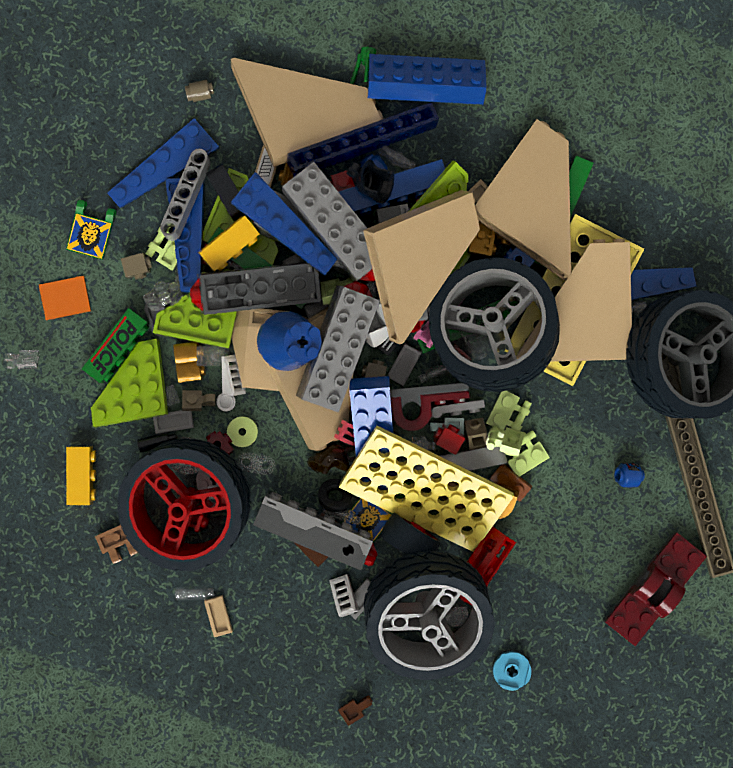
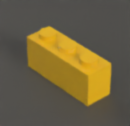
M242 215L202 248L198 254L212 271H221L228 265L227 261L231 257L235 259L243 253L242 248L246 245L249 247L258 240L257 236L260 233L247 217Z
M93 446L66 447L67 505H91L93 500H96V489H93V481H96V470H93V462H96V451H93Z

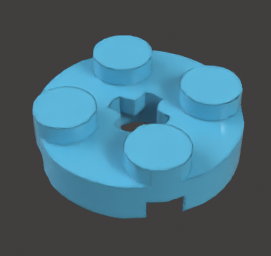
M503 652L496 658L493 664L494 678L506 690H518L526 685L531 678L532 671L529 661L519 652ZM514 666L517 673H513L511 676L507 668Z

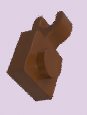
M367 695L357 703L354 698L339 707L338 711L349 726L364 717L365 714L362 710L371 706L373 700Z

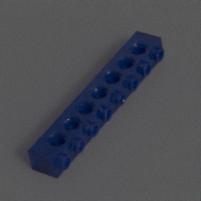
M432 102L290 152L287 154V163L293 178L313 162L321 170L435 129L439 117Z

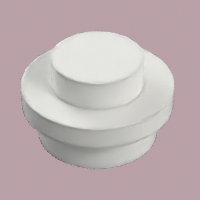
M221 393L216 403L220 410L230 411L234 408L236 399L234 396Z

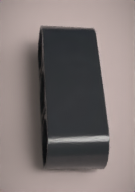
M223 164L207 172L208 179L233 221L245 215L231 204V201L239 191Z

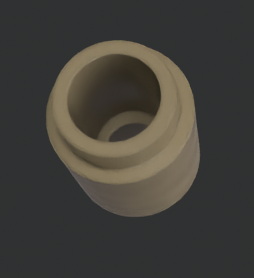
M207 79L189 83L188 86H185L188 102L211 99V94H214L212 82L208 83Z

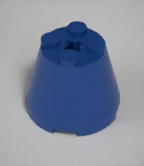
M294 312L275 313L261 325L257 336L259 353H261L270 367L281 371L296 370L312 359H315L318 356L322 343L320 330L303 316Z

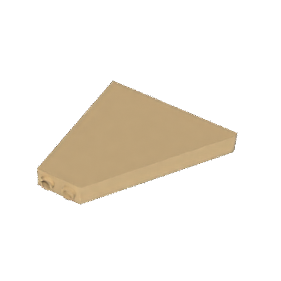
M238 58L231 59V69L273 167L381 129L383 116L381 111L376 109L375 99L368 98L367 87Z
M536 119L478 200L475 208L481 223L565 281L571 274L569 141L562 133L552 130L546 122Z
M457 191L363 230L390 341L397 344L404 343L479 232V217L476 213L475 198L472 192Z
M597 239L588 245L571 271L570 276L565 280L555 296L560 322V335L556 352L550 362L626 360L627 341L632 328L630 242H625V239H613V243H605V239ZM542 317L516 355L517 359L527 353L534 345L540 333Z
M328 307L307 320L320 330ZM264 360L308 449L321 451L331 441H338L334 435L339 434L340 431L337 429L338 427L342 428V420L349 422L351 404L349 386L340 410L336 412L296 396L308 363L296 370L281 371L270 367Z

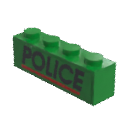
M128 308L83 366L82 370L99 383L108 382L114 375L113 369L116 366L120 367L125 361L124 355L127 351L131 352L137 345V342H135L139 336L143 337L149 329L147 327L149 322L134 310Z

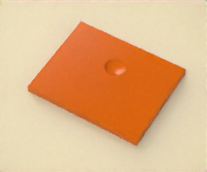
M84 276L39 285L46 320L91 311Z

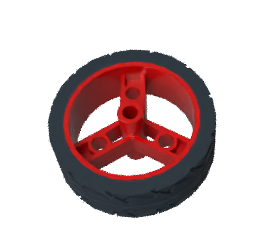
M181 438L161 443L134 464L127 472V476H125L120 486L117 501L119 506L117 507L123 533L127 535L126 538L140 555L162 568L175 571H194L207 567L221 559L241 535L248 521L251 507L249 503H251L246 477L237 462L229 454L210 442ZM183 463L200 468L209 474L219 487L197 490L193 487L187 488L166 464ZM162 479L166 480L168 482V485H165L162 482ZM146 481L169 505V518L164 534L156 528L147 514L144 504ZM171 488L179 494L178 498L171 492ZM209 497H213L216 503L212 502ZM202 500V505L196 506ZM227 509L225 527L220 535L204 543H184L193 515ZM173 528L178 529L179 533H176Z

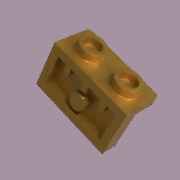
M479 221L480 230L469 245L468 253L484 256L486 259L495 255L497 244H494V239L498 234Z

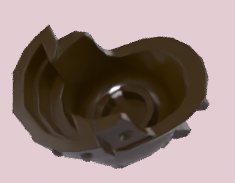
M334 443L328 444L325 449L308 458L306 462L318 474L319 472L327 474L333 467L347 472L350 468L348 462H354L356 456L349 457L347 455L348 452L354 450L353 447L350 446L344 450L340 445Z

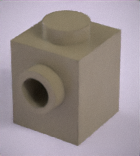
M140 253L121 258L126 278L135 277V280L147 277V273H151L149 269L152 267L151 259L149 256L146 257V254Z
M373 360L372 363L368 362V366H363L361 376L365 378L385 376L387 366H383L384 362Z
M483 417L464 421L470 450L487 447V431Z

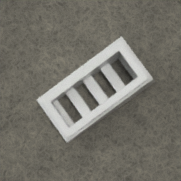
M235 354L221 356L222 394L228 396L246 394L245 388H242Z
M348 574L329 580L339 617L358 612V604ZM345 581V585L336 587L337 583ZM347 588V592L338 594V591ZM349 596V599L341 602L340 598ZM348 603L351 604L350 607H347V608H344V609H343V606H342V605H345V604H348Z

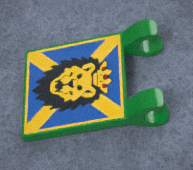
M78 200L66 250L103 260L117 211L108 208L104 221L84 215L87 202Z
M359 498L341 523L346 522L353 525V530L358 532L360 529L370 532L374 543L393 513Z

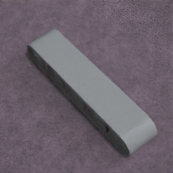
M203 149L192 151L162 220L160 230L169 241H175L181 236L206 173L209 170L211 161ZM200 157L205 158L201 163L196 162ZM191 175H197L195 180H189ZM184 192H190L187 198H182ZM182 209V213L180 215H174L176 210ZM169 227H175L172 233H167Z
M497 446L493 450L484 447L460 451L456 455L453 453L439 455L469 471L508 463L506 454L501 452L500 447ZM420 464L414 466V469L416 470H422L424 468V466ZM433 473L431 475L432 478L441 476L439 473Z

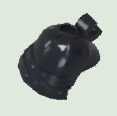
M370 159L362 167L357 163H353L352 167H349L346 174L355 178L354 183L360 193L369 196L376 203L383 204L388 200L394 186L393 171L378 168Z

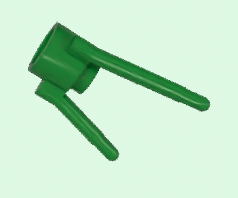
M361 48V54L357 55V62L350 84L354 85L361 62L362 65H365L364 82H368L369 55L376 54L375 48Z

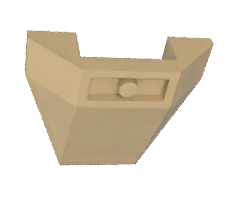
M262 308L237 311L232 342L242 388L279 391L258 351L257 336L261 325L268 318L278 312L290 311Z

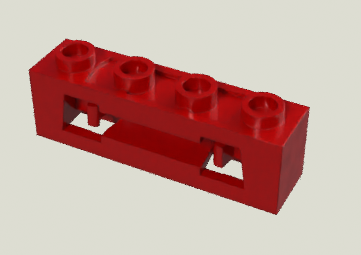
M495 527L490 529L467 561L483 577L486 587L516 544L514 540ZM503 546H505V549L503 550L502 554H501L500 557L498 558L496 555L499 554L501 548H502ZM459 596L464 602L472 605L465 597Z

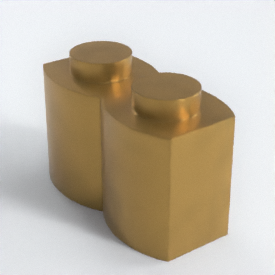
M198 342L174 344L178 383L203 380L206 370L205 365L201 364L200 357H203L202 345H199Z

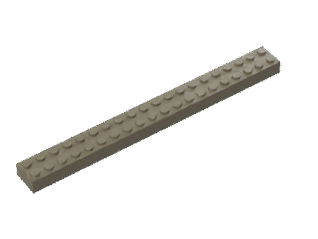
M662 354V363L666 377L672 387L682 396L679 366L672 365L668 360V356ZM665 416L703 554L707 556L705 561L711 578H716L733 573L731 552L693 418H671Z

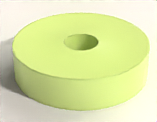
M241 416L229 423L227 434L235 446L247 447L256 440L258 428L252 419ZM241 428L246 430L245 435L239 434Z

